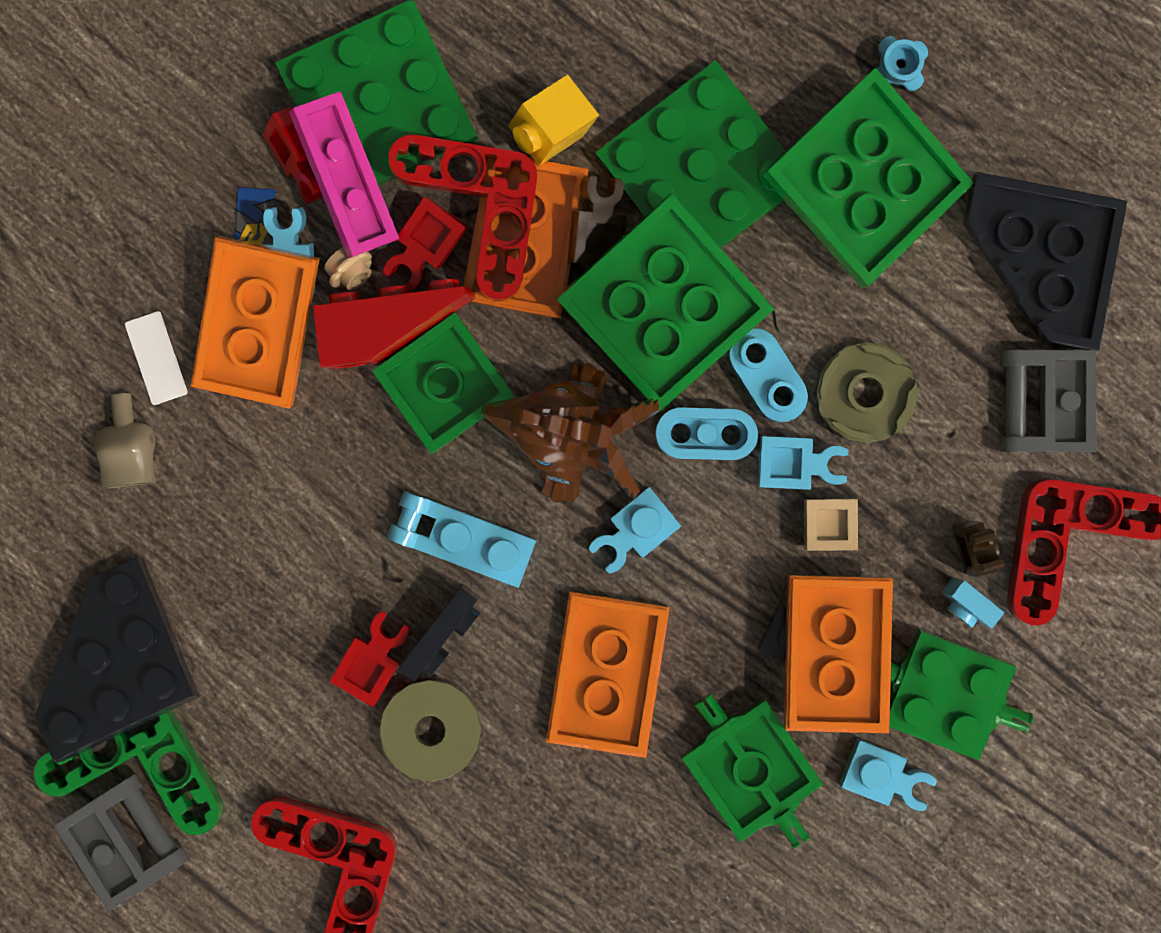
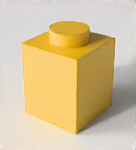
M566 75L522 103L508 127L513 132V137L518 147L524 153L530 154L537 165L540 166L581 139L598 118L599 114L570 76Z

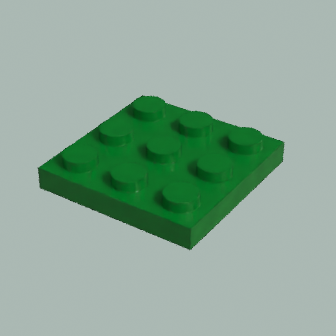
M414 0L401 3L275 62L295 107L341 91L378 186L396 179L389 168V152L391 146L398 138L405 135H420L468 144L478 140L473 125ZM409 147L407 155H398L397 161L405 163V172L408 173L415 170L417 165H426L433 160L420 158L419 149L415 147ZM434 150L435 160L441 158L445 151Z
M716 60L595 152V157L611 178L622 179L624 195L642 218L667 195L672 193L721 249L784 201L764 178L762 173L786 150Z
M876 67L868 71L762 173L764 178L861 288L869 287L974 184L971 178Z
M672 193L667 195L556 297L565 310L648 400H658L659 412L774 310L772 305Z

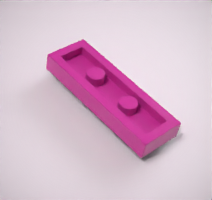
M341 91L292 108L289 111L290 117L347 258L398 240L399 236Z

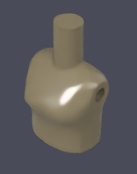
M130 393L110 395L113 425L98 430L94 438L95 451L100 465L101 488L115 489L154 484L153 453L156 442L154 430L145 423L134 422Z

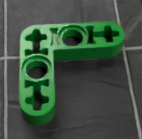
M173 710L159 716L160 721L154 726L157 732L155 735L149 728L129 738L127 732L114 737L118 748L112 760L98 758L91 748L63 762H56L58 765H62L80 755L81 761L84 764L65 776L68 784L62 778L55 781L52 779L50 771L56 766L50 752L43 755L34 767V779L38 788L49 796L60 797L76 790L137 755L174 822L181 831L189 835L207 833L220 821L224 809L221 795ZM131 742L136 745V748L131 747ZM176 752L183 756L187 764V771L183 778L170 779L164 775L160 767L164 754ZM87 767L91 770V773L87 772ZM193 778L199 784L190 790L194 800L198 804L206 801L210 806V810L205 814L206 822H203L199 816L191 819L188 815L187 810L193 804L187 791L179 798L174 790L183 788Z

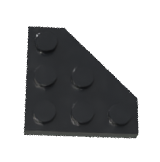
M981 172L975 173L972 177L974 184L970 188L963 225L1043 343L1078 350L1099 351L1128 201Z
M136 556L92 577L89 581L35 714L53 762H63L200 697L144 559Z

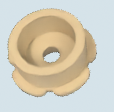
M343 247L337 250L327 260L324 267L330 276V285L333 288L338 287L340 289L346 287L349 291L362 286L372 273L370 270L372 263L371 254L367 251L347 258Z

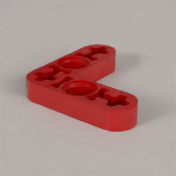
M405 135L398 138L391 146L389 152V168L393 176L400 182L412 186L487 198L476 269V286L479 292L488 300L503 302L512 298L519 290L523 279L537 184V169L534 162L527 155L517 151L420 135ZM409 147H415L419 149L420 158L435 161L434 150L445 151L440 162L441 179L430 177L433 172V166L417 165L415 173L405 172V163L397 161L398 155H407ZM468 155L475 160L478 172L473 180L458 182L450 176L448 164L453 157ZM485 158L496 160L492 169L494 171L507 172L511 164L520 165V174L528 176V182H520L517 190H511L507 188L508 182L506 179L492 176L491 187L481 186L486 173ZM502 213L512 214L520 222V235L512 241L504 242L499 240L492 232L491 224L493 219ZM487 246L502 252L518 251L517 260L511 256L506 258L505 274L513 276V284H505L501 292L493 291L492 282L484 279V273L493 272L497 261V254H486Z
M1038 480L1031 483L1024 491L1017 527L1007 594V607L1011 615L1018 621L1032 626L1043 625L1051 621L1056 615L1061 595L1070 529L1142 540L1160 539L1161 497L1060 480ZM1048 488L1051 489V497L1059 499L1058 508L1049 509L1046 524L1057 525L1056 533L1043 529L1031 530L1032 521L1043 523L1044 507L1036 505L1037 496L1046 495ZM1095 495L1103 496L1110 505L1108 518L1100 524L1092 523L1085 514L1087 501ZM1148 504H1150V512L1158 514L1157 523L1148 524L1146 531L1144 522L1122 519L1124 509L1145 511L1148 508ZM1120 523H1122V529L1118 528ZM1042 537L1051 543L1053 555L1046 565L1037 567L1030 562L1027 556V549L1033 540ZM1024 571L1037 575H1049L1048 583L1037 581L1036 596L1044 599L1043 608H1034L1032 616H1029V608L1021 605L1022 597L1031 596L1034 586V580L1023 579Z
M275 796L264 801L254 812L251 822L253 834L259 842L276 849L343 868L324 933H344L347 922L357 924L353 933H373L397 854V842L391 831L378 824L287 797ZM275 809L283 811L282 820L297 825L301 820V815L307 816L309 819L301 831L299 842L293 840L297 829L283 826L278 833H273L270 831L271 823L264 820V816H270ZM321 822L332 824L339 834L338 843L329 849H322L316 846L311 838V829L314 825ZM349 829L357 832L352 842L368 845L372 838L381 840L380 849L387 852V856L379 855L375 862H370L366 860L367 851L352 846L349 856L341 854L348 841ZM358 885L367 888L372 894L373 905L368 910L362 912L350 909L345 901V892L350 887ZM337 916H339L344 921L338 922ZM366 924V930L359 925Z

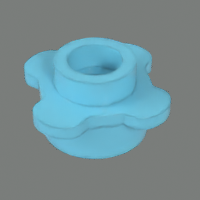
M891 36L884 38L878 45V52L881 54L880 65L877 68L889 84L904 86L907 91H916L924 82L921 70L928 56L926 45L921 41L896 40V38ZM897 60H903L905 67L898 68L896 65Z

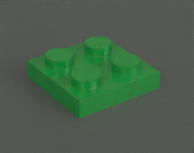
M456 312L372 371L431 455L485 417L481 414L483 405L515 397Z

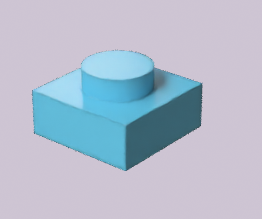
M953 577L941 591V594L952 602L947 610L970 628L977 622L992 629L1005 613L965 580Z

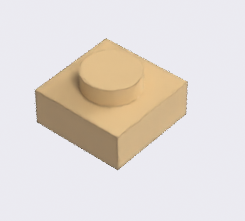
M804 499V550H858V499Z

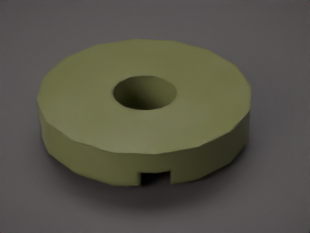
M865 342L847 346L830 357L818 374L815 389L818 413L828 428L845 440L865 444L886 440L902 430L915 412L918 396L916 380H914L913 373L909 369L910 366L905 358L886 345ZM860 379H870L879 388V399L870 408L860 406L853 397V388Z
M429 678L411 682L392 697L383 711L379 733L383 752L397 770L412 779L433 782L451 778L467 767L478 750L482 725L477 706L464 691L460 690L461 688L450 681ZM427 716H434L440 719L445 727L444 738L436 743L423 741L417 733V723L419 720Z

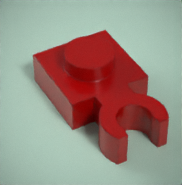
M289 106L271 115L262 135L287 178L294 177L302 199L309 205L322 199L323 196L290 117L289 111L291 107Z
M424 197L398 234V241L405 245L407 249L403 254L391 257L386 262L383 273L386 276H392L401 264L408 266L411 270V279L406 286H409V292L416 290L424 281V265L426 262L436 269L441 268L469 226L430 197Z
M385 610L379 612L371 622V641L367 642L359 636L355 637L329 681L371 707L376 705L401 662L389 655L390 650L403 644L411 632V626L406 623L400 629L397 636H387L382 630V624L388 615V612Z

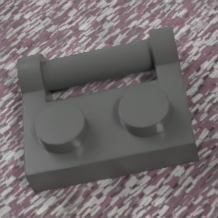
M1096 350L1001 351V367H1006L1005 437H1000V452H1096ZM1026 367H1040V437H1026Z
M136 773L54 825L108 912L190 859L183 846L176 847L141 792L140 788L144 785ZM120 801H123L159 858L157 862L149 867L111 808Z

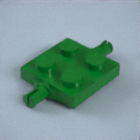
M920 628L917 629L906 655L898 664L891 662L889 727L973 759L980 760L990 733L997 727L998 723L1026 734L1030 727L1025 722L1032 724L1033 713L1006 705V693L1017 668L1013 663Z
M713 694L705 695L704 699L714 714L712 715L701 699L694 706L711 729L702 741L681 755L686 766L739 842H742L761 828L777 824L792 848H796L801 844L790 829L791 827L796 830L805 843L810 838V834L807 833L794 811L805 797L824 785L764 698L741 714L727 717L713 697Z

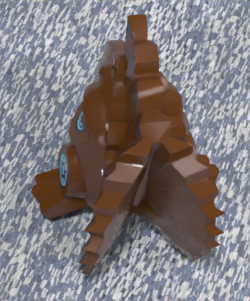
M586 363L583 364V367L576 364L572 365L569 379H564L562 383L552 384L540 391L522 397L483 405L481 414L514 441L526 453L533 465L540 469L541 476L545 478L541 493L545 496H551V500L554 503L564 500L573 503L579 497L582 470L588 466L610 476L634 500L640 491L639 486L629 472L618 448L611 442V437L621 434L623 431L654 416L659 412L658 400L653 401V399H650L646 402L643 401L623 408L601 407L599 401L607 382L605 371L596 370L592 364Z

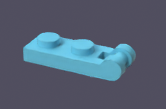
M404 490L399 505L403 507L397 524H391L386 536L387 539L519 588L536 544V539ZM422 514L436 519L430 536L415 532Z

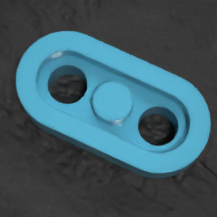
M752 329L728 350V361L732 370L762 416L770 421L782 423L797 418L804 411L808 400L806 386L773 335L762 329ZM758 345L763 349L764 358L760 363H752L748 360L746 356L748 346ZM778 387L788 389L791 394V401L787 406H780L774 401L773 395Z
M675 408L666 412L659 419L655 429V438L659 448L672 458L738 460L746 457L755 448L758 440V429L751 416L741 410ZM683 424L689 429L690 436L685 443H677L672 439L671 430L674 425ZM728 425L736 427L740 433L739 440L734 445L726 444L722 439V430Z

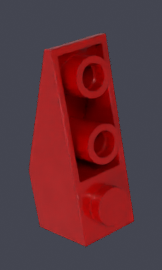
M443 279L428 282L429 291L409 293V286H389L378 289L379 297L360 299L359 292L329 295V304L313 306L320 367L336 370L383 364L450 315L474 300L475 291L465 286L459 287L458 279Z

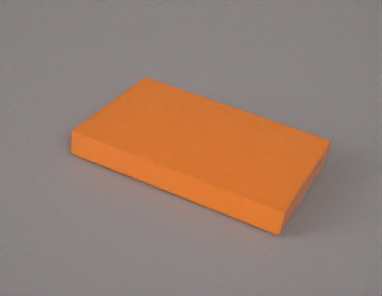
M488 158L483 186L491 187L492 176L506 179L508 182L507 188L511 190H517L520 182H528V176L520 174V165L511 164L507 172L494 171L492 169L496 160ZM530 158L537 169V184L523 279L519 290L512 298L506 301L494 302L486 299L476 286V269L487 201L486 197H480L464 286L475 291V299L470 303L561 320L563 306L557 301L556 297L567 288L572 263L568 262L572 211L582 210L583 198L580 193V184L583 177L588 176L589 169L549 161L538 166L534 159ZM502 213L496 216L491 224L494 236L504 242L516 239L521 232L519 220L509 213ZM487 246L486 254H497V261L493 272L484 273V279L492 282L493 291L501 292L505 284H513V276L505 274L506 258L511 256L517 260L518 251L502 252Z
M215 237L191 387L290 409L294 405L320 258L228 237Z
M788 575L784 729L786 731L889 733L893 578Z
M569 591L547 730V743L646 758L669 606Z

